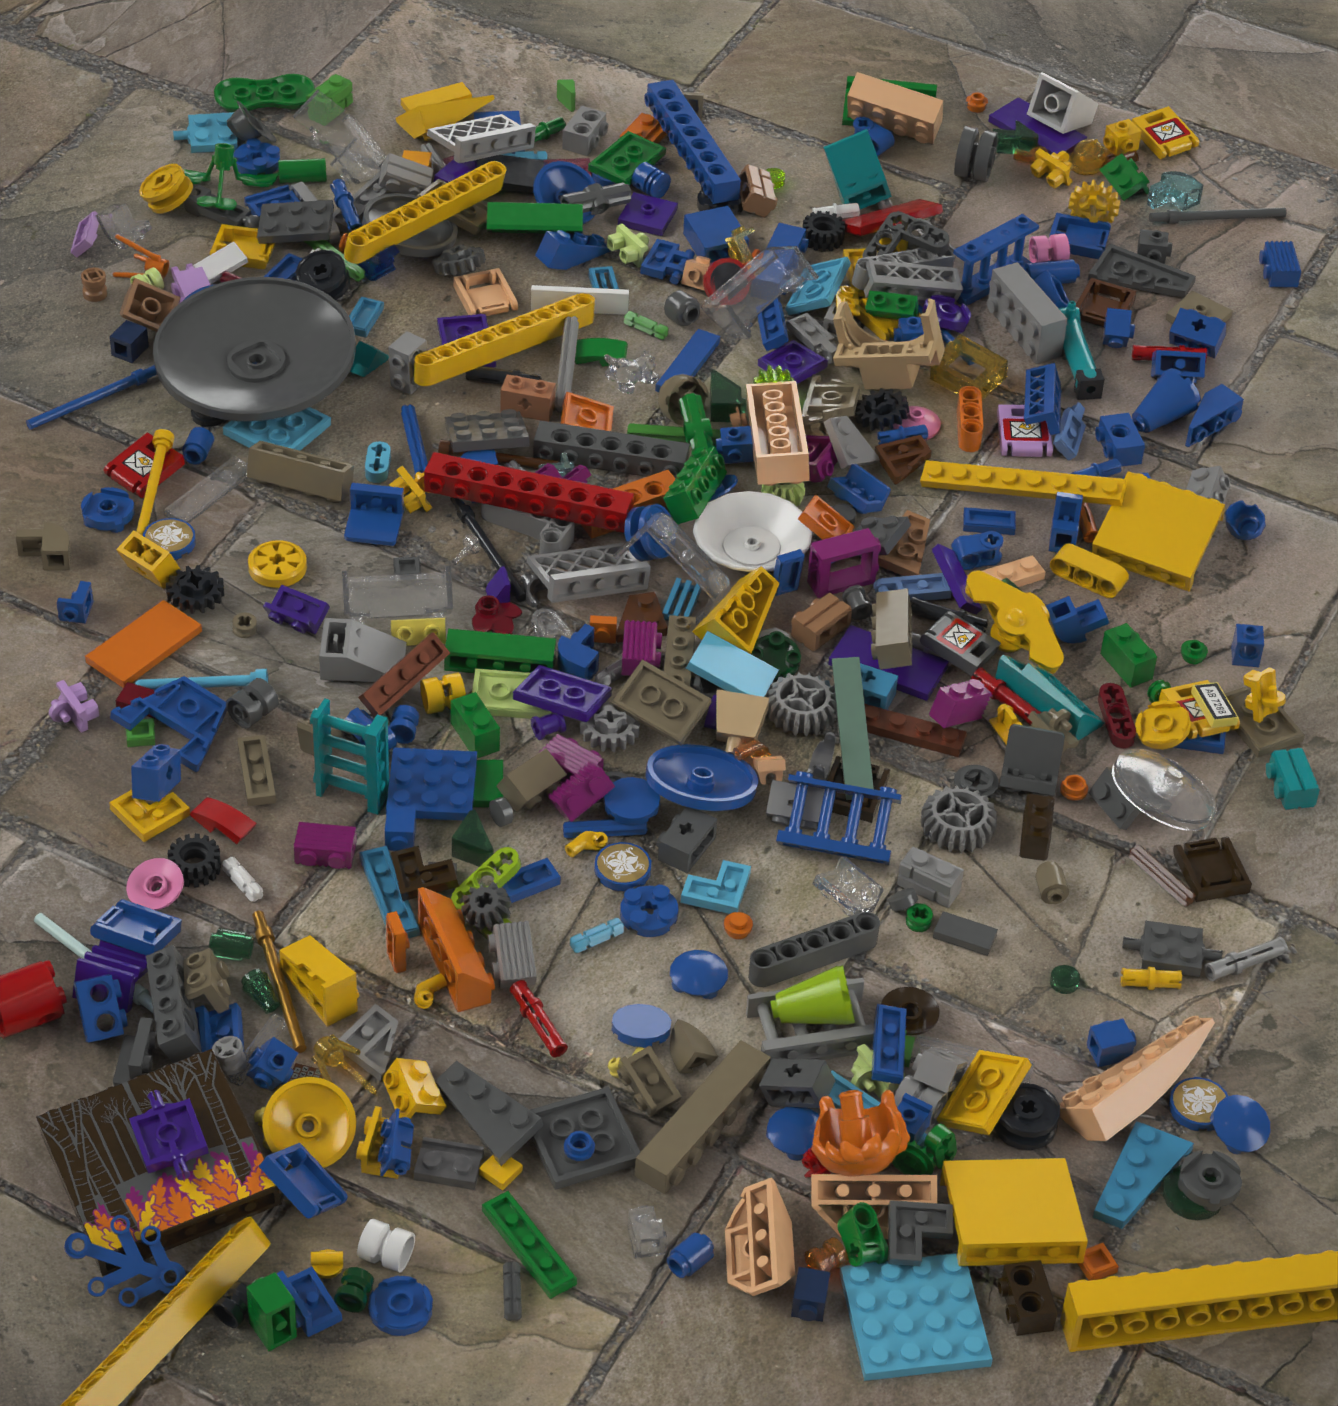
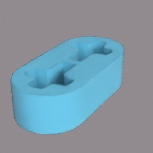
M378 441L368 446L365 477L372 483H381L388 478L391 449L387 443Z

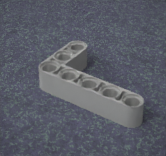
M917 218V219H919V220H921V221H923V222H926V223L932 225V224H931L930 222H928L927 220H924V219H921V218ZM916 229L912 232V235L919 237L925 232L922 229ZM908 242V247L911 250L860 258L855 266L852 285L860 290L865 289L870 280L866 267L868 260L953 268L956 255L953 254L954 248L950 244L949 249L945 253L935 254ZM875 269L876 275L887 276L882 270ZM896 272L903 278H909L904 272ZM919 273V274H918V275H920L922 278H924L925 280L931 279V278H930L929 276H927L926 274H923V273Z

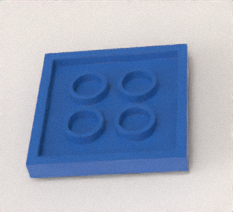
M393 747L386 813L387 806L416 807L417 819L472 821L477 751Z

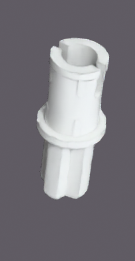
M833 203L832 206L812 208V212L817 214V211H822V214L830 211V215L836 213L837 217L841 216L843 219L859 216L860 214L858 203L842 205Z

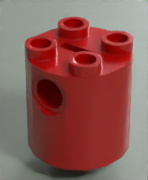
M49 960L39 961L0 975V1037L3 1039L61 1018L65 1014L63 1004L67 1003L66 995L61 986L56 987L53 979L55 977L54 968Z

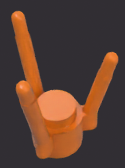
M119 234L115 235L116 239L148 256L145 257L136 253L133 255L134 258L145 262V271L154 267L160 272L163 279L166 277L169 270L168 260L161 258V255L152 253ZM114 272L113 276L131 278L134 275H143L145 273Z

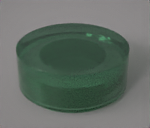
M1059 965L1052 970L1050 985L1056 992L1071 994L1078 989L1080 974L1074 967Z

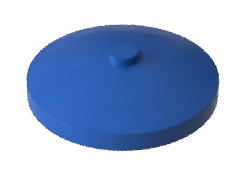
M693 744L668 746L654 752L648 759L646 767V780L655 792L669 801L693 809L726 811L743 807L754 799L758 786V776L746 761L734 754L709 746Z

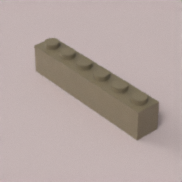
M740 1040L639 1153L635 1162V1177L663 1194H666L673 1185L678 1186L685 1175V1171L691 1165L695 1166L699 1162L705 1148L708 1145H714L720 1135V1131L726 1125L730 1126L734 1122L738 1111L743 1105L747 1106L752 1101L755 1091L759 1088V1084L770 1064L771 1057Z

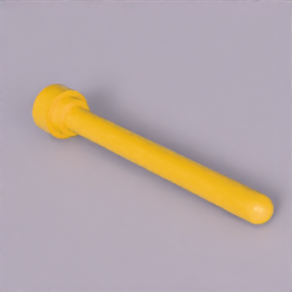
M166 429L156 430L153 436L152 443L156 451L136 531L142 536L146 527L149 526L165 454L173 447L174 434Z

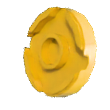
M1162 700L1148 705V709L1144 712L1141 711L1137 716L1135 726L1138 738L1144 745L1152 749L1164 750L1173 748L1185 740L1191 729V721L1188 711L1181 707L1179 703Z

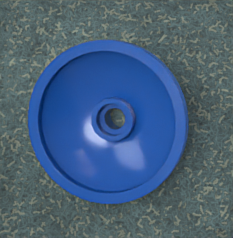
M556 161L545 165L538 172L534 180L533 192L537 203L561 204L560 198L562 195L583 191L584 188L596 182L588 172L578 165L565 161ZM591 212L583 213V224L588 223L595 215H592Z

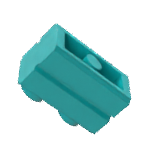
M1302 748L1290 749L1289 751H1286V749L1274 750L1271 753L1270 761L1266 763V775L1268 779H1272L1274 782L1275 798L1281 800L1285 810L1298 809L1300 806L1301 808L1314 807L1317 803L1320 789Z

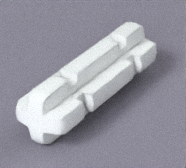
M229 857L222 862V870L228 876H231L230 879L243 893H246L245 896L251 902H256L263 897V888L255 882V879L240 865L235 857Z

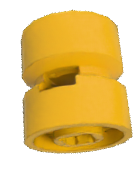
M459 672L443 675L441 680L437 677L420 680L421 698L427 714L442 712L446 706L451 710V700L466 695L463 679ZM444 690L447 692V697L444 695Z

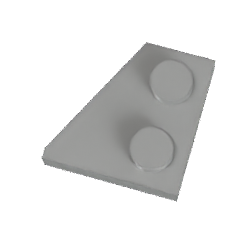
M374 1004L337 1040L336 1048L381 1081L387 1067L398 1020L377 1004Z

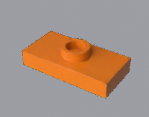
M397 911L387 913V954L394 972L406 971V949L410 948L409 938Z

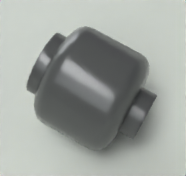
M679 290L667 297L664 312L676 324L688 326L698 319L700 303L692 295Z

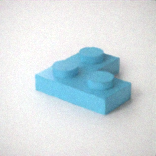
M723 860L717 880L688 874L680 903L728 914L738 912L750 877L751 866Z

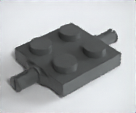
M1145 920L1141 939L1123 936L1122 949L1139 951L1142 958L1141 969L1155 967L1156 970H1181L1183 975L1200 977L1204 960L1216 961L1222 959L1223 950L1205 948L1202 928Z

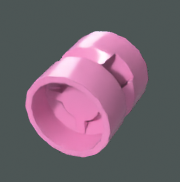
M1053 234L1049 238L1045 235L1032 236L1029 241L1030 261L1035 263L1069 259L1070 246L1066 234Z

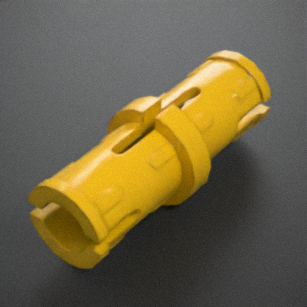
M1148 967V969H1121V974H1123L1120 977L1121 987H1147L1148 990H1154L1155 987L1181 989L1182 986L1179 981H1182L1181 970H1156L1155 967Z

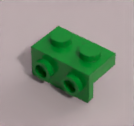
M1122 153L1099 169L1123 201L1140 189L1146 195L1150 193L1147 186L1150 182L1142 171L1138 173L1137 170L1139 168L1133 159L1127 160Z
M870 290L865 311L871 316L883 318L918 317V296Z

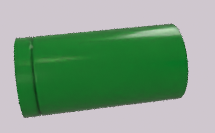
M325 158L278 160L280 184L327 182Z

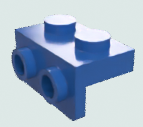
M857 464L850 466L845 477L830 478L827 485L829 489L835 492L837 498L849 502L853 505L855 511L861 514L882 511L891 491L890 487Z
M313 1267L305 1269L287 1278L283 1270L276 1273L295 1299L296 1327H301L307 1337L342 1321L341 1311Z

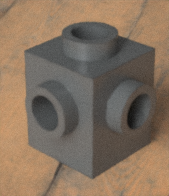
M1140 229L1137 254L1165 264L1166 256L1171 257L1172 243L1168 242L1169 233L1159 230Z

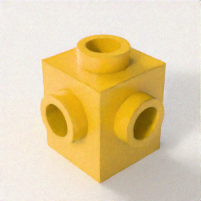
M1130 119L1106 125L1103 144L1116 156L1121 153L1124 154L1138 150L1142 131Z

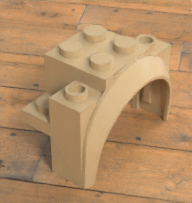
M928 299L926 312L920 316L924 334L916 339L905 342L886 341L868 334L854 320L847 301L839 303L833 318L839 342L833 357L835 366L859 368L864 390H880V388L911 389L920 365H940L945 351L935 300Z

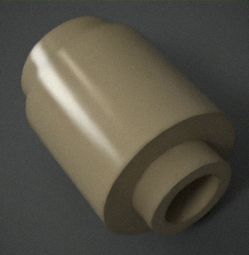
M1053 861L1040 864L1035 878L1041 899L1048 904L1061 903L1069 895V888L1063 869Z

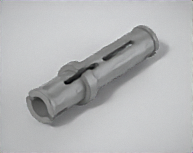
M1277 937L1274 940L1238 953L1233 951L1227 953L1225 958L1206 963L1204 966L1205 974L1210 981H1215L1229 974L1238 975L1245 968L1287 954L1288 947L1282 937Z

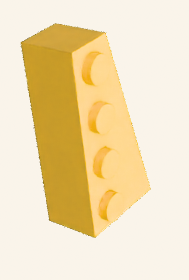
M762 566L740 578L692 632L702 640L706 632L709 631L751 654L779 582Z

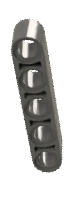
M860 912L758 948L750 955L749 981L757 987H767L875 948L878 942L879 917L872 912Z

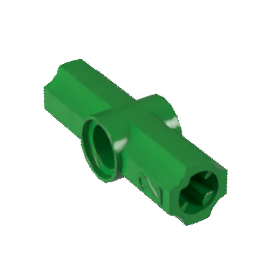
M695 393L686 394L679 399V406L684 420L683 429L686 443H690L691 452L703 446L705 448L713 447L712 427L709 418H706L701 396Z

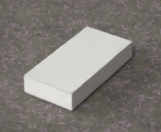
M232 242L194 264L193 267H203L211 285L220 279L223 272L228 271L231 273L248 263V260L236 243Z

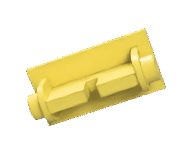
M445 618L391 620V635L407 642V646L419 644L432 632L435 633L443 644H446Z

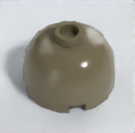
M686 374L670 377L663 383L658 393V405L662 414L671 422L682 425L684 420L679 406V399L690 393L701 396L703 408L706 411L707 406L704 404L706 397L709 398L706 385L700 379Z

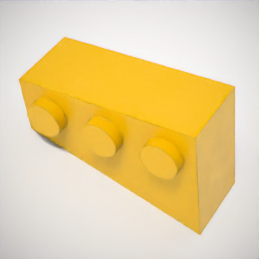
M311 935L279 950L282 972L327 1027L358 1012L357 998H359V992L357 989L356 972Z

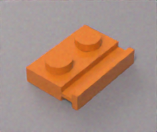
M641 113L620 135V138L630 131L658 144L667 133L662 130L661 124L652 115Z

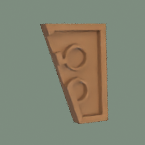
M907 510L902 517L908 516L911 526L888 555H878V565L903 576H913L920 574L930 519Z

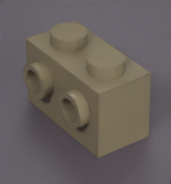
M546 748L508 773L496 787L516 812L525 807L530 810L542 801V795L545 793L547 795L549 793L552 794L553 790H557V786H561L560 782L567 774Z

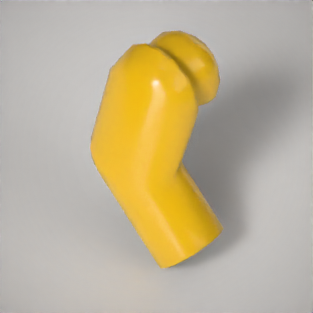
M438 973L417 984L413 999L417 1007L426 1009L432 1005L434 992L447 986L445 977Z

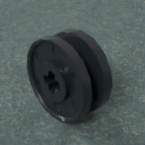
M319 250L308 254L299 262L296 269V279L298 282L313 286L328 294L334 300L341 298L350 285V275L344 260L339 254L331 250Z
M1021 1083L994 1129L1000 1139L1007 1145L1017 1149L1035 1150L1043 1148L1052 1142L1057 1133L1060 1105L1056 1097L1046 1088L1036 1084Z

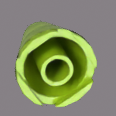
M843 965L835 966L775 994L776 1000L771 1001L773 1017H780L781 1023L834 1025L855 1023Z

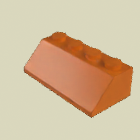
M424 887L418 888V926L439 973L446 979V988L457 1012L490 1004L491 991L495 990L492 974L490 972L486 973L484 969L485 963L482 953L480 951L476 952L474 948L475 942L471 930L466 931L464 927L465 920L461 909L456 910L451 898Z

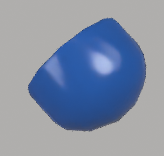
M1240 500L1231 504L1225 512L1226 527L1229 533L1237 539H1255L1262 534L1266 527L1265 514L1256 504L1251 506Z

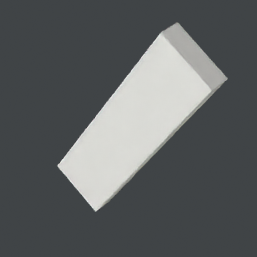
M532 285L531 311L576 294L586 293L595 298L594 313L625 315L628 312L629 290Z

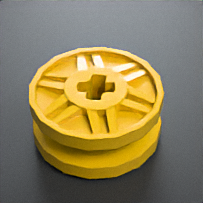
M168 164L158 168L146 177L141 184L139 192L143 200L148 202V207L151 211L163 214L180 206L191 194L193 184L190 178L185 176L181 166L178 164Z

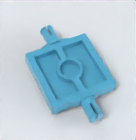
M234 112L188 115L189 125L187 130L173 131L174 141L188 140L191 145V153L215 152V144L218 143L231 144L234 146L235 151L238 148L237 142L239 138L233 134L226 123Z

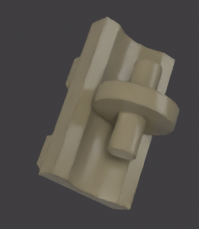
M1052 708L1049 712L1044 711L1037 714L1035 711H1031L1028 719L1032 721L1030 727L1058 731L1065 735L1062 755L1067 748H1076L1080 742L1069 732L1072 725L1068 722L1071 714L1067 709H1061L1057 712Z

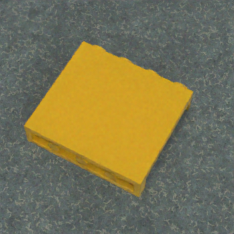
M1128 471L1124 478L1126 479L1127 486L1122 506H1110L1092 543V553L1121 565L1126 570L1189 592L1193 585L1194 574L1219 521L1224 519L1225 504L1213 498L1208 499L1199 496L1190 490L1173 487L1167 482H1159L1147 478L1143 474H1135Z
M1065 1158L943 1161L939 1183L940 1186H946L950 1204L953 1205V1218L959 1240L957 1252L959 1266L1005 1265L1041 1260L1042 1264L1083 1263L1088 1239Z

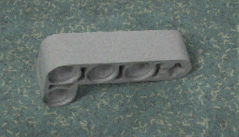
M481 503V517L484 520L540 539L539 554L567 551L574 541V522Z

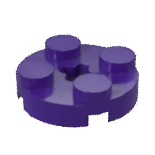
M931 296L930 299L935 300L940 330L945 328L963 333L971 319L969 308L963 303L961 307L954 304L956 299L948 296ZM927 299L922 308L923 313L926 312V309L928 307Z

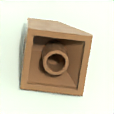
M134 278L125 295L120 315L127 320L157 332L166 316L179 304L181 297Z

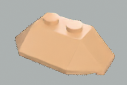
M811 1174V1207L840 1238L841 1235L837 1228L838 1220L857 1203H867L875 1210L884 1239H888V1205L890 1200L937 1203V1175H863L848 1177L840 1174Z
M772 1177L743 1189L742 1199L735 1207L725 1228L727 1283L751 1296L780 1287L795 1275L792 1221Z

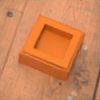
M1104 1243L1087 1248L1083 1263H1077L1088 1281L1111 1276L1118 1273L1119 1269L1118 1264Z

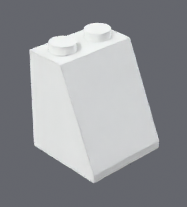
M1042 72L1039 75L1027 115L1064 134L1092 124L1098 103Z

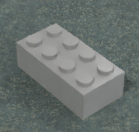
M1018 262L993 269L989 283L988 310L994 314L1002 327L1006 328L1014 341L1018 342L1026 355L1030 356L1036 364L1061 357L1067 325L1066 316Z

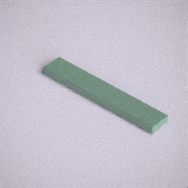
M859 657L833 658L832 670L844 784L874 789ZM845 794L846 800H852L853 795Z

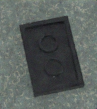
M495 155L474 160L475 169L491 161L504 164L506 174L502 190L534 194L533 184L535 177L544 167L543 160L508 155Z

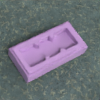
M96 211L90 213L78 224L71 248V253L75 257H79L93 246V242L98 236L96 232L101 215Z

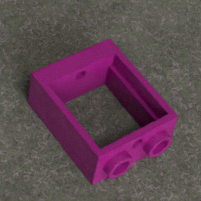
M869 528L812 542L807 582L817 598H822L828 593L837 594L844 592L853 585L863 587L874 584L876 572L879 570L878 555L881 552L879 539L873 536ZM862 554L860 565L830 572L831 562Z

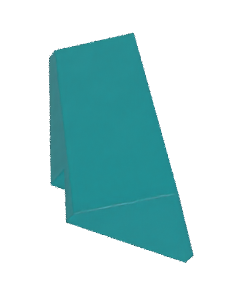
M1004 654L1000 657L995 678L1005 681L1009 689L1041 712H1049L1052 708L1057 712L1061 709H1067L1071 714L1068 722L1072 725L1069 732L1078 740L1104 725L1105 722L1049 671L1030 663L1026 665Z

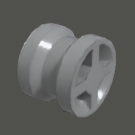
M226 1036L214 1043L212 1050L225 1075L237 1074L246 1067L247 1058L239 1038Z

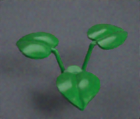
M227 143L215 144V155H212V160L206 173L183 169L185 176L190 178L192 184H200L202 181H210V174L214 165H216V169L220 170L217 197L200 196L197 198L196 203L206 208L234 210L237 206V202L234 199L222 198L224 171H229L231 166H233L236 180L242 181L244 185L269 187L273 185L279 177V172L257 175L239 174L236 164L237 158L234 157V146Z

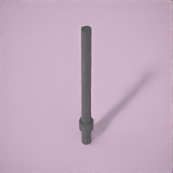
M1286 208L1179 212L1178 209L1167 210V212L1150 213L1149 221H1167L1168 224L1179 223V221L1286 217L1287 210Z

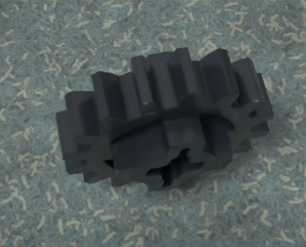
M880 388L877 393L871 390V395L869 396L863 394L862 400H858L855 410L857 423H862V428L870 426L871 431L876 428L884 431L885 427L894 429L893 424L901 425L902 419H907V413H910L907 397L902 396L901 391L894 393L893 389L884 391L883 388Z
M197 565L195 569L186 566V571L184 572L177 569L176 576L170 575L169 582H166L167 600L171 601L174 607L180 606V611L182 612L190 609L191 614H194L195 610L205 613V608L207 607L213 610L215 609L214 603L221 604V597L225 596L223 578H219L218 571L211 573L210 567L201 570L200 565Z

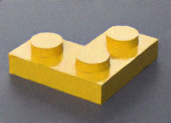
M132 790L109 802L110 810L143 842L190 816V807L174 792L164 796L159 802H154L150 805L145 800L132 798Z

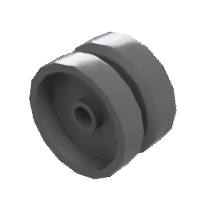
M965 126L957 149L954 175L967 178L973 169L975 180L987 182L996 158L998 132L985 130L979 140L978 128Z

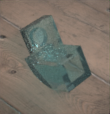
M1164 172L1161 174L1160 182L1150 186L1147 205L1155 209L1171 202L1180 210H1187L1200 204L1203 184L1191 175L1183 172Z

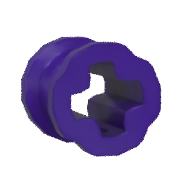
M552 712L542 717H532L531 727L535 737L540 741L546 735L554 732H565L566 722L563 715Z

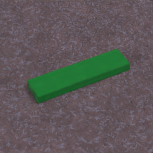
M509 1191L482 1204V1212L549 1299L577 1285L576 1276Z

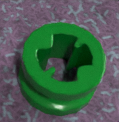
M916 903L909 907L906 917L907 927L915 932L927 931L932 925L933 911L929 906L922 903Z

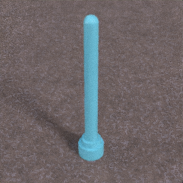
M256 669L255 672H250V675L187 678L203 688L246 686L256 678H261L268 682L267 669ZM179 678L140 679L135 684L155 690Z

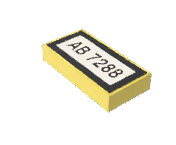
M1218 682L1192 686L1191 693L1211 728L1237 725L1239 717Z

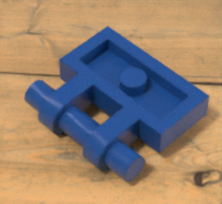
M657 239L641 264L640 274L663 279L668 274L671 275L670 282L678 284L682 280L686 260L694 259L695 252L691 249L686 250V252L679 251L680 244Z

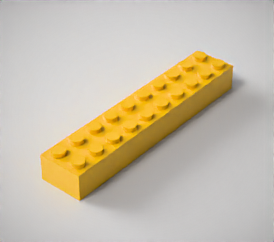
M1327 1250L1322 1253L1309 1255L1295 1254L1291 1257L1275 1259L1268 1257L1250 1262L1235 1261L1225 1265H1203L1198 1268L1183 1270L1175 1268L1166 1272H1142L1132 1276H1110L1105 1279L1078 1280L1068 1283L1060 1321L1069 1352L1338 1320V1251Z

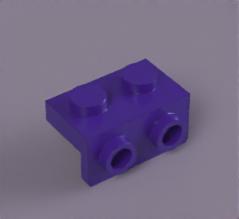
M281 585L272 603L265 602L263 608L268 613V618L277 624L285 622L302 634H305L307 631L316 635L330 606L324 601Z

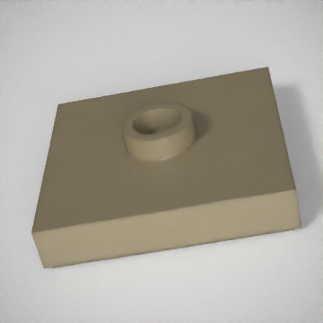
M1191 291L1166 314V320L1173 323L1181 307L1187 310L1193 309L1202 315L1217 317L1223 322H1227L1232 317L1233 310L1197 292Z

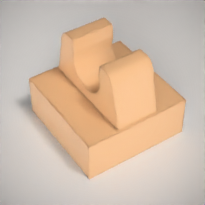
M782 756L753 757L754 769L762 785L766 784V776L769 773L774 774L776 781H782L783 771L786 770L785 759Z

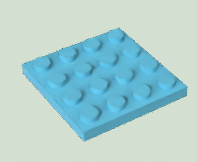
M957 1253L922 1257L920 1266L888 1264V1261L883 1264H877L876 1262L864 1263L859 1267L852 1265L840 1266L839 1274L864 1381L991 1367L993 1359L968 1266L958 1265Z

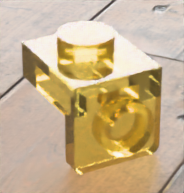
M744 225L731 231V236L725 238L729 247L728 253L730 258L739 260L742 264L753 260L744 239L745 236L755 232L753 227L745 229Z

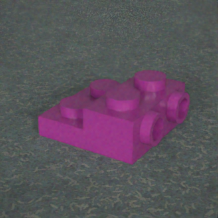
M805 435L809 453V480L813 483L822 482L826 476L833 474L834 466L838 462L829 436Z

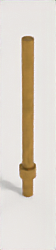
M258 910L252 914L257 929L255 936L258 944L263 948L294 1050L302 1053L307 1047L274 947L275 937L273 930L267 925L264 912Z

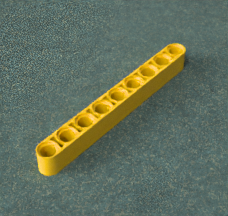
M497 161L488 162L350 232L347 236L344 258L353 264L362 263L498 193L502 189L506 167Z
M586 293L576 294L422 352L414 358V382L420 386H431L563 335L566 317L576 316L579 322L578 329L590 325L594 321L595 298Z
M247 1217L233 1226L60 1406H118L268 1249L271 1242L252 1217Z

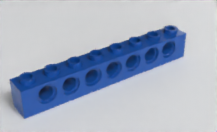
M674 80L649 83L647 85V93L644 95L645 104L653 112L654 118L661 124L662 130L669 136L671 144L675 145L679 156L686 162L687 168L694 174L696 182H699L702 186L704 194L708 195L713 204L738 200L741 179Z

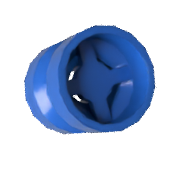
M399 705L393 710L392 722L389 727L393 731L397 743L408 744L415 739L416 726L418 725L420 714L412 706Z

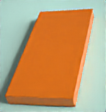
M163 600L85 656V661L88 665L124 688L127 682L133 683L202 632V625Z

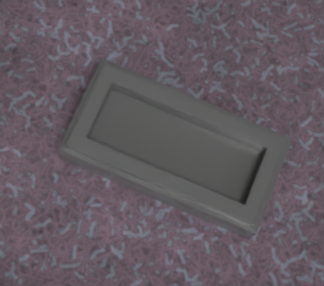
M943 911L934 929L933 938L988 956L996 939L998 929Z

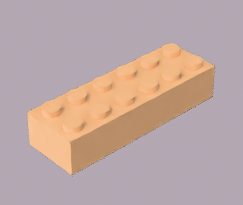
M796 381L746 384L747 413L749 426H751L758 485L773 486L777 483L799 484L804 481H810L809 453Z

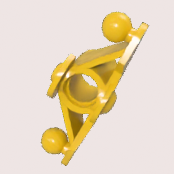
M983 571L971 572L966 580L965 592L969 598L973 599L974 603H982L987 606L995 622L991 627L990 636L1001 643L998 649L1005 652H1015L1023 648L1029 651V660L1038 664V667L1055 674L1063 663L1064 655L1049 623V611L1042 600L1031 592L1024 593Z

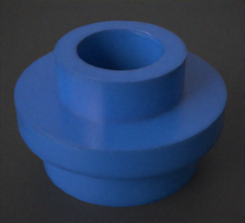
M584 1131L571 1133L564 1142V1152L572 1160L584 1161L594 1154L595 1143L591 1136Z

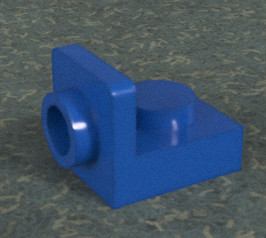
M80 581L77 591H73L71 599L58 598L56 604L60 621L86 623L94 602L91 582Z

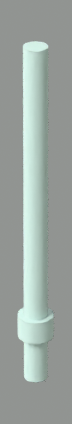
M39 913L35 916L34 922L80 958L84 959V954L87 951L92 952L44 914ZM135 984L133 1002L136 1005H143L154 1014L152 997L149 995V991L142 985Z

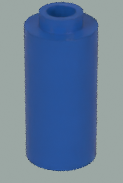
M1073 259L1026 263L1024 270L1033 280L1046 269L1061 284L1075 283L1076 279L1080 276L1079 264L1075 263Z

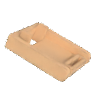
M500 268L453 277V287L468 315L486 314L487 317L509 312V307L512 311L518 310L517 300ZM490 283L487 286L469 289V286Z

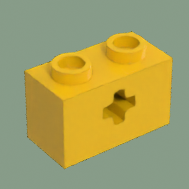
M134 530L116 549L129 568L163 589L166 588V582H169V576H176V570H181L170 552Z

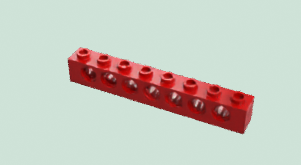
M433 452L424 471V491L622 533H624L627 514L634 508V493Z

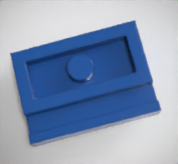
M288 184L244 197L245 206L249 207L252 215H258L259 217L262 204L301 202L294 192L289 190Z

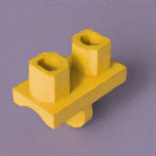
M1040 148L1035 152L1036 160L1030 166L1032 175L1040 178L1045 173H1048L1046 181L1054 189L1062 183L1069 186L1073 182L1069 177L1072 165L1069 162V153L1060 151L1058 154L1053 152L1050 155Z
M403 465L399 467L397 472L400 477L391 482L389 486L404 488V494L410 491L404 497V506L411 514L420 507L426 512L431 510L432 506L427 501L426 491H424V472H417L415 479H413Z
M1268 667L1262 672L1251 670L1243 676L1244 685L1251 688V693L1245 699V705L1247 709L1253 711L1254 721L1262 722L1265 716L1278 712V707L1285 704V694L1277 691L1275 669Z

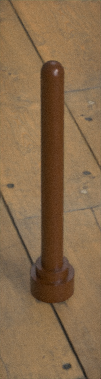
M440 440L438 453L461 457L464 453L468 452H453L450 440ZM495 452L498 463L506 464L514 460L524 467L540 469L547 463L554 465L557 470L561 467L560 463L554 460Z

